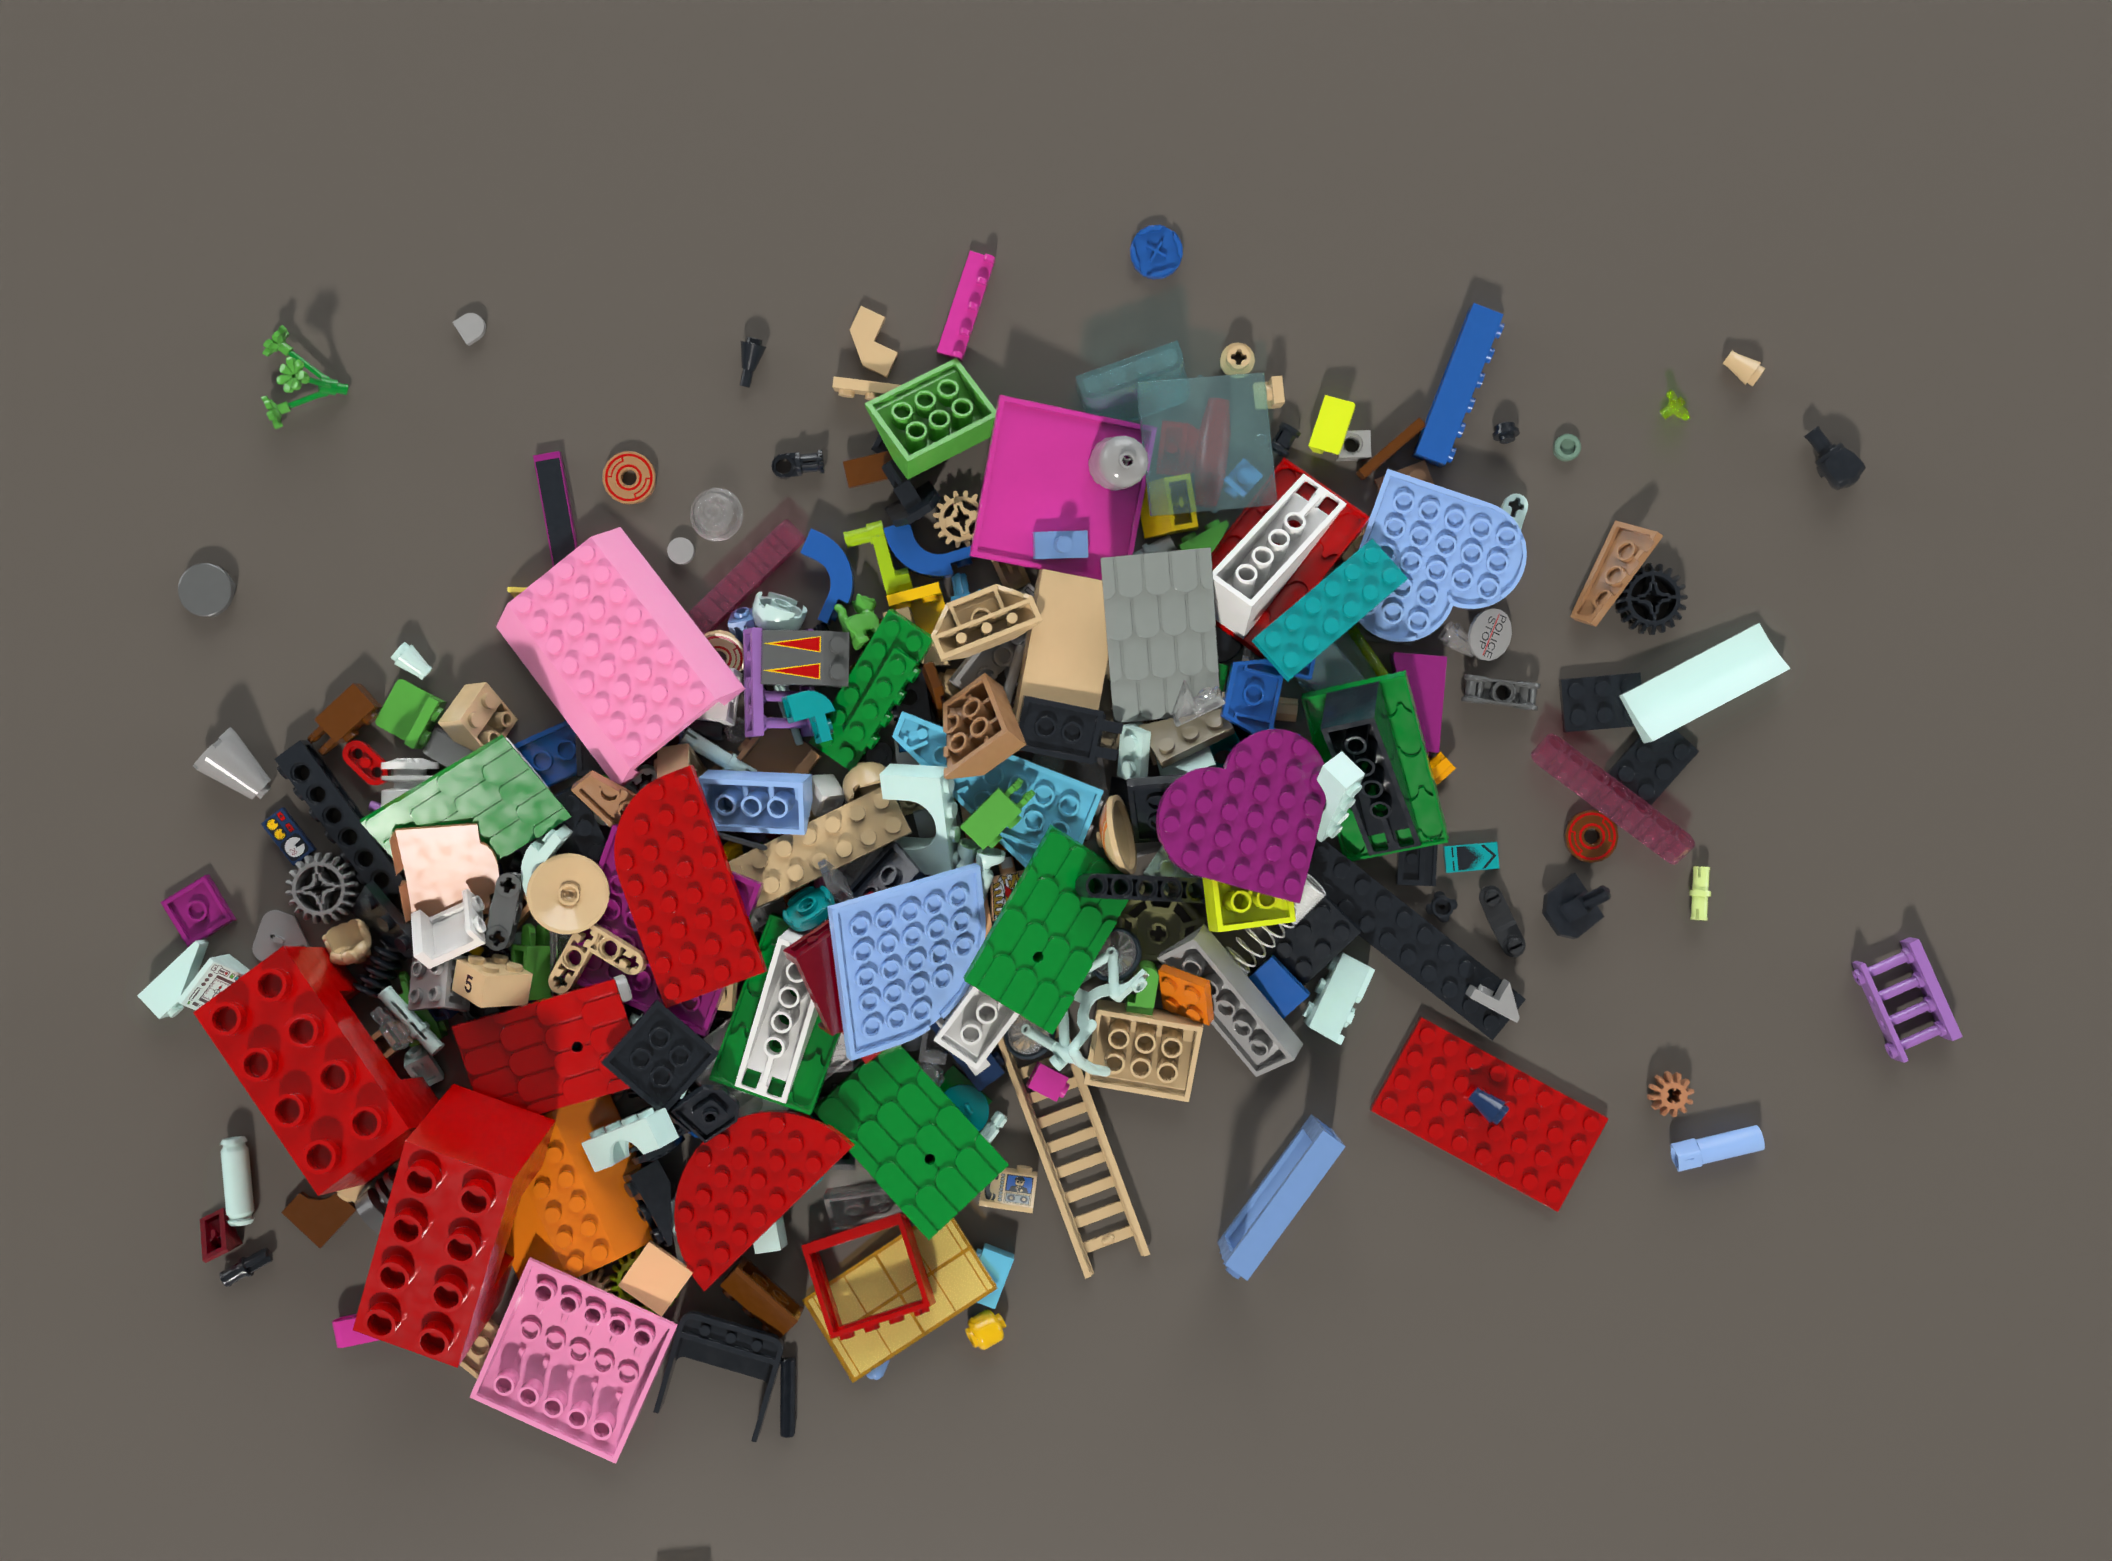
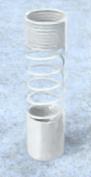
M1307 874L1300 904L1294 903L1296 922H1291L1292 926L1284 923L1278 924L1283 932V936L1273 933L1266 926H1261L1273 940L1272 946L1259 940L1249 928L1245 929L1261 945L1264 952L1263 955L1253 952L1243 940L1236 937L1237 942L1251 954L1254 965L1246 963L1230 947L1226 946V951L1245 974H1248L1250 972L1249 967L1256 966L1255 956H1266L1264 946L1269 948L1275 947L1276 943L1273 936L1284 938L1285 931L1283 926L1294 928L1295 924H1298L1315 907L1316 903L1326 896L1325 890L1310 874Z

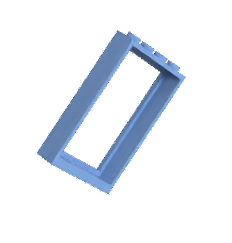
M1312 1114L1217 1242L1220 1249L1219 1253L1224 1260L1223 1264L1226 1266L1225 1270L1236 1279L1243 1277L1248 1281L1346 1147L1330 1127Z

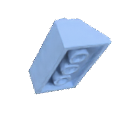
M708 769L698 778L717 831L806 834L813 801L812 774Z

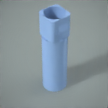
M1754 1125L1699 1139L1692 1138L1671 1143V1159L1677 1171L1680 1172L1701 1167L1703 1164L1762 1151L1765 1149V1143L1760 1128Z

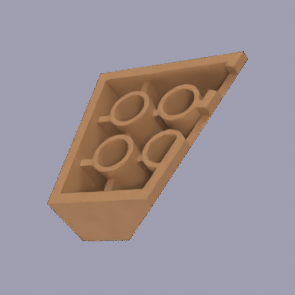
M986 673L943 703V732L946 733L947 746L943 747V756L947 758V768H944L945 779L983 776L1026 745L1004 687Z

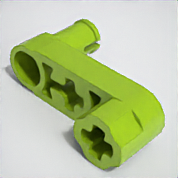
M882 520L868 523L863 528L843 532L847 548L871 542V545H874L887 595L913 589L908 567L898 570L894 568Z

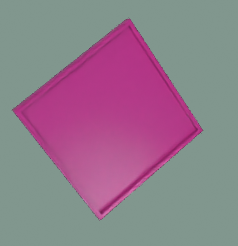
M999 395L969 556L1038 570L1046 569L1102 580L1100 558L1133 555L1156 427ZM1125 435L1135 438L1145 448L1149 462L1146 474L1141 481L1129 488L1111 491L1097 484L1089 472L1088 465L1095 445L1109 437ZM1088 530V558L1033 559L1032 532Z

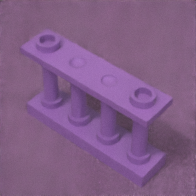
M751 627L744 629L745 737L764 736L766 728H801V737L814 736L809 718L788 724L787 718H767L764 715V704L766 701L782 702V697L803 691H814V687L800 686V691H766L763 688V684H761L762 628Z
M1912 937L1900 941L1903 948L1901 953L1867 967L1866 963L1859 961L1851 963L1854 971H1852L1854 980L1859 986H1862L1887 1042L1884 1045L1886 1052L1892 1059L1894 1058V1060L1903 1063L1909 1061L1904 1050L1939 1035L1951 1041L1963 1037L1920 940ZM1905 962L1910 964L1914 972L1911 974L1912 977L1878 992L1872 977ZM1914 987L1921 988L1924 995L1922 1002L1890 1016L1888 1015L1883 1001ZM1926 1011L1932 1013L1935 1020L1933 1026L1899 1040L1894 1029L1895 1025Z

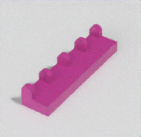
M973 251L969 252L937 354L963 361L995 264L994 256L989 254L983 255Z

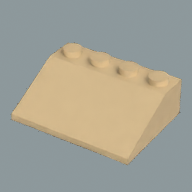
M1098 999L1094 1017L1097 1027L1091 1034L1087 1060L1093 1064L1109 1067L1111 1073L1109 1076L1103 1077L1085 1072L1084 1084L1189 1102L1203 1032V1023L1155 1008L1153 1015L1126 1012L1125 1003Z

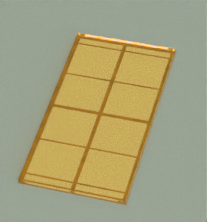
M954 1218L930 1240L916 1226L912 1227L936 1303L929 1307L930 1312L916 1317L914 1312L904 1315L905 1320L890 1325L888 1320L879 1323V1329L865 1333L863 1328L854 1331L856 1336L840 1340V1337L830 1339L816 1292L802 1300L852 1383L998 1289ZM902 1234L829 1282L842 1325L922 1299Z

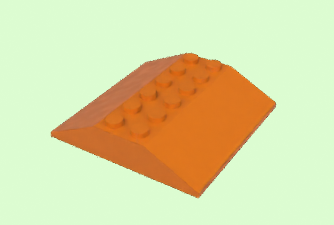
M611 1094L542 1114V1116L556 1120L543 1166L521 1196L505 1249L507 1254L514 1257L512 1266L518 1280H520L530 1257L578 1278L645 1246L650 1240L653 1241L650 1236L651 1228L648 1222L641 1219L637 1212V1207H639L634 1197L631 1198L624 1188L626 1182L623 1176L643 1165L642 1163L634 1165L631 1160L638 1155L637 1151L630 1153L629 1157L611 1167L594 1172L581 1144L591 1138L590 1132L603 1126L605 1128L613 1122L622 1120Z

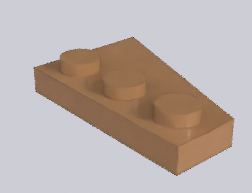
M593 770L574 783L571 791L610 828L614 824H619L624 810L636 795V793Z

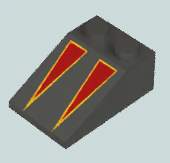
M762 630L761 684L819 688H842L848 686L849 632Z

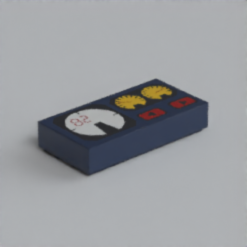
M285 807L279 809L261 823L293 866H296L295 863L297 861H303L305 856L311 855L317 850Z

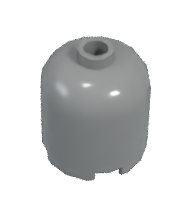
M1125 435L1105 438L1098 442L1088 461L1089 472L1093 480L1111 491L1123 490L1140 482L1146 474L1149 463L1148 455L1143 445L1135 438Z

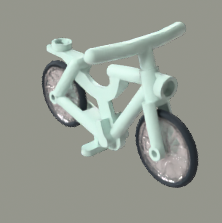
M1113 928L1083 981L1084 983L1097 976L1099 979L1109 982V984L1098 986L1089 992L1079 988L1076 992L1074 1000L1080 1003L1077 1015V1024L1080 1031L1071 1043L1069 1035V1010H1067L1058 1025L1059 1042L1055 1041L1056 1030L1052 1035L1019 1015L1004 1034L1005 1043L1009 1051L1020 1059L1030 1060L1038 1058L1048 1050H1051L1055 1055L1049 1061L1058 1071H1061L1066 1064L1070 1063L1089 1074L1103 1077L1109 1076L1111 1073L1109 1067L1093 1064L1083 1057L1079 1049L1097 1027V1022L1089 1019V1012L1095 1001L1101 997L1110 996L1114 1001L1121 1002L1132 991L1137 993L1147 986L1145 979L1150 975L1144 969L1140 970L1128 982H1123L1124 979L1133 974L1140 963L1141 945L1136 935L1125 928Z

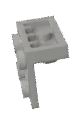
M459 955L431 969H428L413 957L408 1010L418 1011L443 1008L460 1012L470 1011V1001L452 991L456 960L468 959V956Z

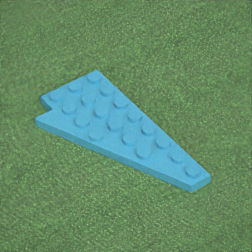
M902 711L892 737L920 765L947 767V758L943 756V747L947 746L946 733L943 732V727ZM1011 755L983 776L954 779L953 796L970 814L998 787L1005 792L1019 777L1024 781L1022 786L1009 796L1016 804L1027 791L1032 789L1036 793L1022 808V812L1019 814L1022 819L1011 830L1006 827L1000 833L1003 838L999 842L1025 868L1050 824L1083 845L1104 792L1102 789L1016 755Z

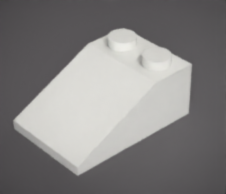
M970 985L933 1040L978 1070L1020 1014H1017L999 1003V1001Z

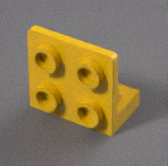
M939 582L886 596L891 609L897 610L910 607L915 624L929 634H932L945 607Z

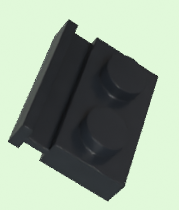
M1438 845L1397 852L1396 885L1436 886Z

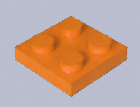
M1163 964L1158 970L1163 1009L1209 1026L1214 1020L1210 980Z

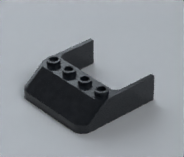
M698 1311L685 1313L677 1328L653 1412L658 1414L664 1405L677 1359L680 1357L693 1359L761 1379L767 1383L751 1440L752 1442H757L784 1351L783 1340L776 1334Z

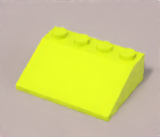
M1203 878L1209 931L1224 932L1296 922L1293 902Z

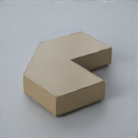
M861 306L850 328L858 355L864 368L887 378L898 356V352L875 342L886 318Z

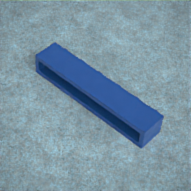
M1473 303L1468 309L1427 415L1425 427L1420 433L1412 457L1422 461L1425 460V462L1440 468L1445 466L1446 462H1452L1456 452L1453 444L1456 437L1461 438L1466 423L1462 422L1466 412L1470 414L1476 398H1473L1472 395L1475 387L1479 389L1484 380L1485 373H1482L1484 364H1489L1493 357L1495 349L1491 346L1494 338L1499 339L1505 324L1501 323L1504 314Z

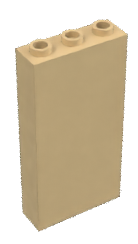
M1040 569L1038 570L1033 599L1043 621L1027 631L1013 707L1017 722L1019 720L1023 695L1099 710L1108 661L1102 580Z

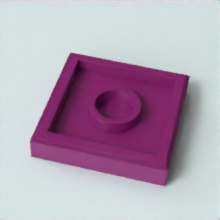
M209 874L202 876L160 902L187 947L196 940L209 937L236 920V917Z

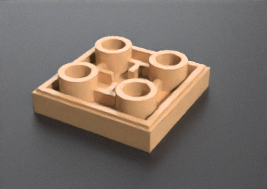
M650 1240L618 1286L662 1317L693 1272L688 1269L687 1265Z

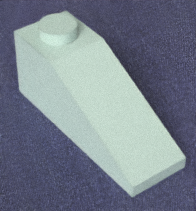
M206 939L196 940L137 995L159 1019L169 1016L173 1018L184 1009V1006L177 1002V1000L198 974L209 944Z

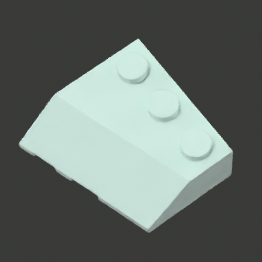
M1340 952L1328 963L1327 969L1330 970L1325 979L1321 978L1314 991L1318 994L1313 1003L1308 1002L1302 1014L1305 1017L1303 1022L1308 1027L1340 1045L1345 1036L1340 1034L1343 1027L1346 1028L1351 1024L1355 1016L1353 1005L1355 1002L1359 1003L1362 1000L1375 972V969L1343 952Z

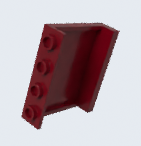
M828 919L785 948L783 952L786 958L796 965L821 1018L822 1022L818 1024L819 1028L834 1036L843 1031Z

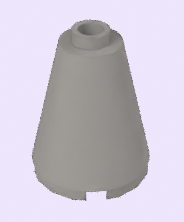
M231 727L193 765L197 771L252 800L256 796L261 799L271 789L268 785L271 779L236 731Z

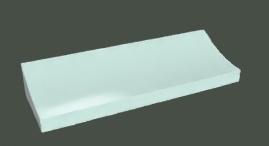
M1760 623L1627 691L1619 697L1643 743H1648L1789 670L1790 667L1776 651Z

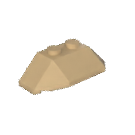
M995 584L946 603L931 634V638L941 661L962 659L1016 639L1043 620L1032 595Z

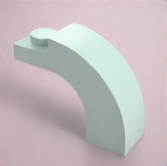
M566 825L557 831L551 829L544 838L541 836L530 844L526 850L521 865V881L525 895L528 882L535 869L548 858L555 856L560 847L572 834L573 831Z

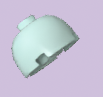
M758 592L753 603L752 616L756 626L762 628V630H799L808 610L804 605L801 610L796 606L798 601L785 595L769 592L768 596H762V592Z

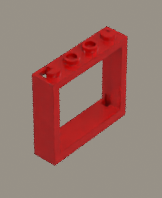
M902 1211L801 1245L830 1339L840 1337V1340L849 1339L856 1336L854 1331L863 1328L865 1333L880 1328L879 1323L889 1320V1324L892 1325L905 1320L904 1315L914 1312L915 1317L930 1312L929 1307L936 1303L910 1220ZM899 1225L922 1299L842 1325L819 1251Z

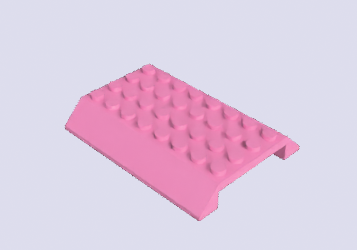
M621 527L587 539L506 605L496 626L610 780L623 787L640 774L637 769L640 764L716 703L720 702L725 706L746 689Z

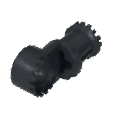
M822 450L810 454H800V452L779 454L774 457L771 464L772 471L776 477L785 480L795 476H802L803 473L819 471L820 474L825 473L824 463L821 462L824 461ZM783 459L791 463V470L786 474H781L776 469L777 463Z

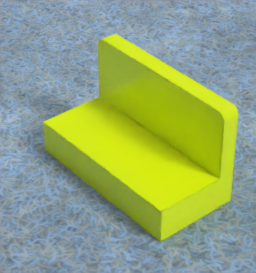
M1325 395L1308 445L1312 452L1323 454L1325 451L1336 455L1341 453L1356 407L1355 403Z

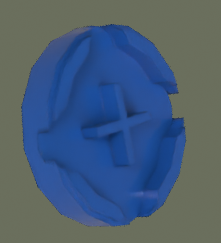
M1149 225L1141 229L1134 237L1130 247V259L1135 270L1142 276L1153 280L1164 279L1172 275L1180 266L1183 257V247L1178 235L1173 230L1171 231L1162 225Z

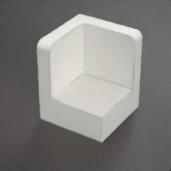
M833 774L812 775L813 801L811 811L814 816H823L841 807L845 797L843 789Z

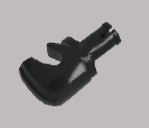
M1819 426L1804 436L1819 454L1817 456L1819 459L1815 461L1819 476L1821 478L1825 477L1831 488L1835 490L1848 488L1860 479L1866 467L1854 452L1845 448L1842 443L1832 445Z

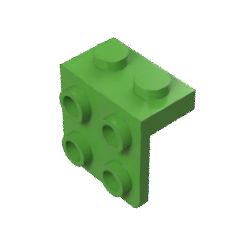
M398 679L375 723L378 727L404 740V744L410 748L422 749L427 745L435 724L445 712L444 707L447 702L404 679Z

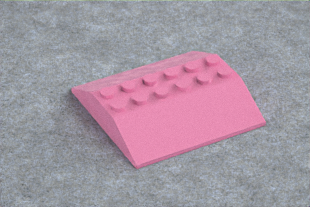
M530 1257L470 1398L616 1464L664 1361L678 1324Z

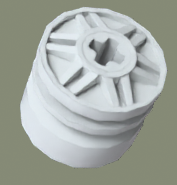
M396 758L388 762H381V769H393V776H381V780L394 783V788L381 791V807L432 777L427 776V769H439V763L424 758Z

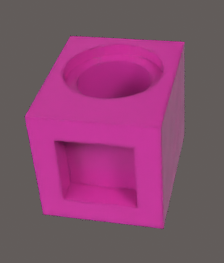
M1037 1061L1026 1086L1057 1102L1059 1097L1063 1098L1070 1084L1067 1083L1069 1078L1066 1075Z

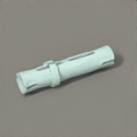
M688 728L684 732L683 738L680 739V743H689L694 751L722 767V770L757 772V769L736 758L737 754L728 753L691 730V728Z
M392 986L386 987L379 993L377 997L411 1032L410 1037L413 1040L417 1039L431 1056L438 1053L445 1044L429 1029L430 1025L428 1022H423L414 1011L408 1010V1004L395 992Z

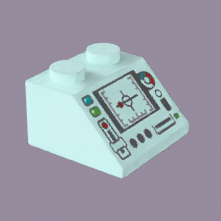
M230 954L209 958L178 998L177 1002L196 1011L250 970Z

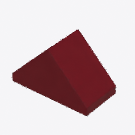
M221 1208L200 1219L202 1261L205 1263L243 1244L235 1227L228 1224L227 1221L230 1219L226 1215L225 1208Z

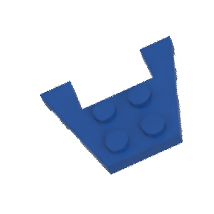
M1316 658L1294 677L1311 680ZM1268 659L1231 663L1220 716L1251 735L1258 731L1275 729L1274 722L1284 677Z

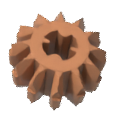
M1665 1071L1664 1079L1656 1075L1654 1077L1657 1082L1656 1086L1654 1084L1648 1085V1088L1654 1090V1093L1647 1095L1649 1100H1655L1651 1107L1654 1110L1660 1109V1114L1663 1116L1670 1113L1672 1117H1677L1678 1109L1686 1113L1687 1109L1684 1104H1693V1100L1687 1097L1695 1093L1693 1089L1687 1088L1690 1084L1689 1079H1682V1074L1678 1072L1672 1076L1669 1071ZM1669 1089L1673 1090L1672 1095H1673L1674 1097H1673L1672 1099L1668 1098V1097H1669V1093H1668V1090H1669Z

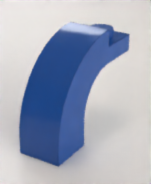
M911 524L899 527L892 525L883 528L888 544L898 560L908 569L922 576L930 578L955 576L952 565L957 564V568H962L973 564L972 559L977 558L969 556L971 546L946 554H933L925 551L916 542Z
M811 528L800 553L821 563L829 573L831 581L830 591L818 620L830 625L832 620L836 622L838 619V614L834 610L836 604H840L841 601L851 605L855 589L854 572L847 555L841 547L828 536Z

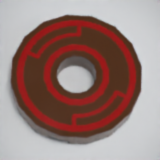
M1596 810L1580 811L1568 821L1569 823L1564 831L1565 846L1569 853L1580 861L1588 863L1600 862L1608 858L1616 849L1619 838L1617 826L1612 818L1604 812ZM1588 829H1594L1597 832L1598 837L1593 844L1587 843L1584 839V834Z

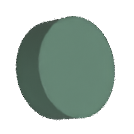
M1563 434L1553 443V453L1561 461H1571L1581 451V443L1573 434Z

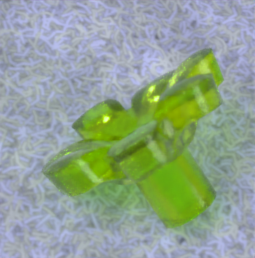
M1670 389L1666 393L1669 399L1668 406L1660 410L1661 415L1664 419L1669 418L1673 414L1685 421L1690 419L1688 410L1683 407L1685 404L1684 399L1681 396L1677 398L1676 393Z

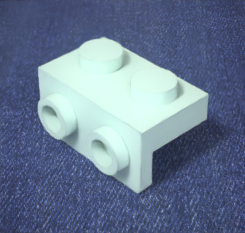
M1140 721L1124 724L1122 734H1120L1117 776L1126 780L1148 777L1151 732L1139 728L1138 725L1143 724Z

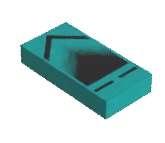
M1497 842L1443 846L1445 873L1499 869Z

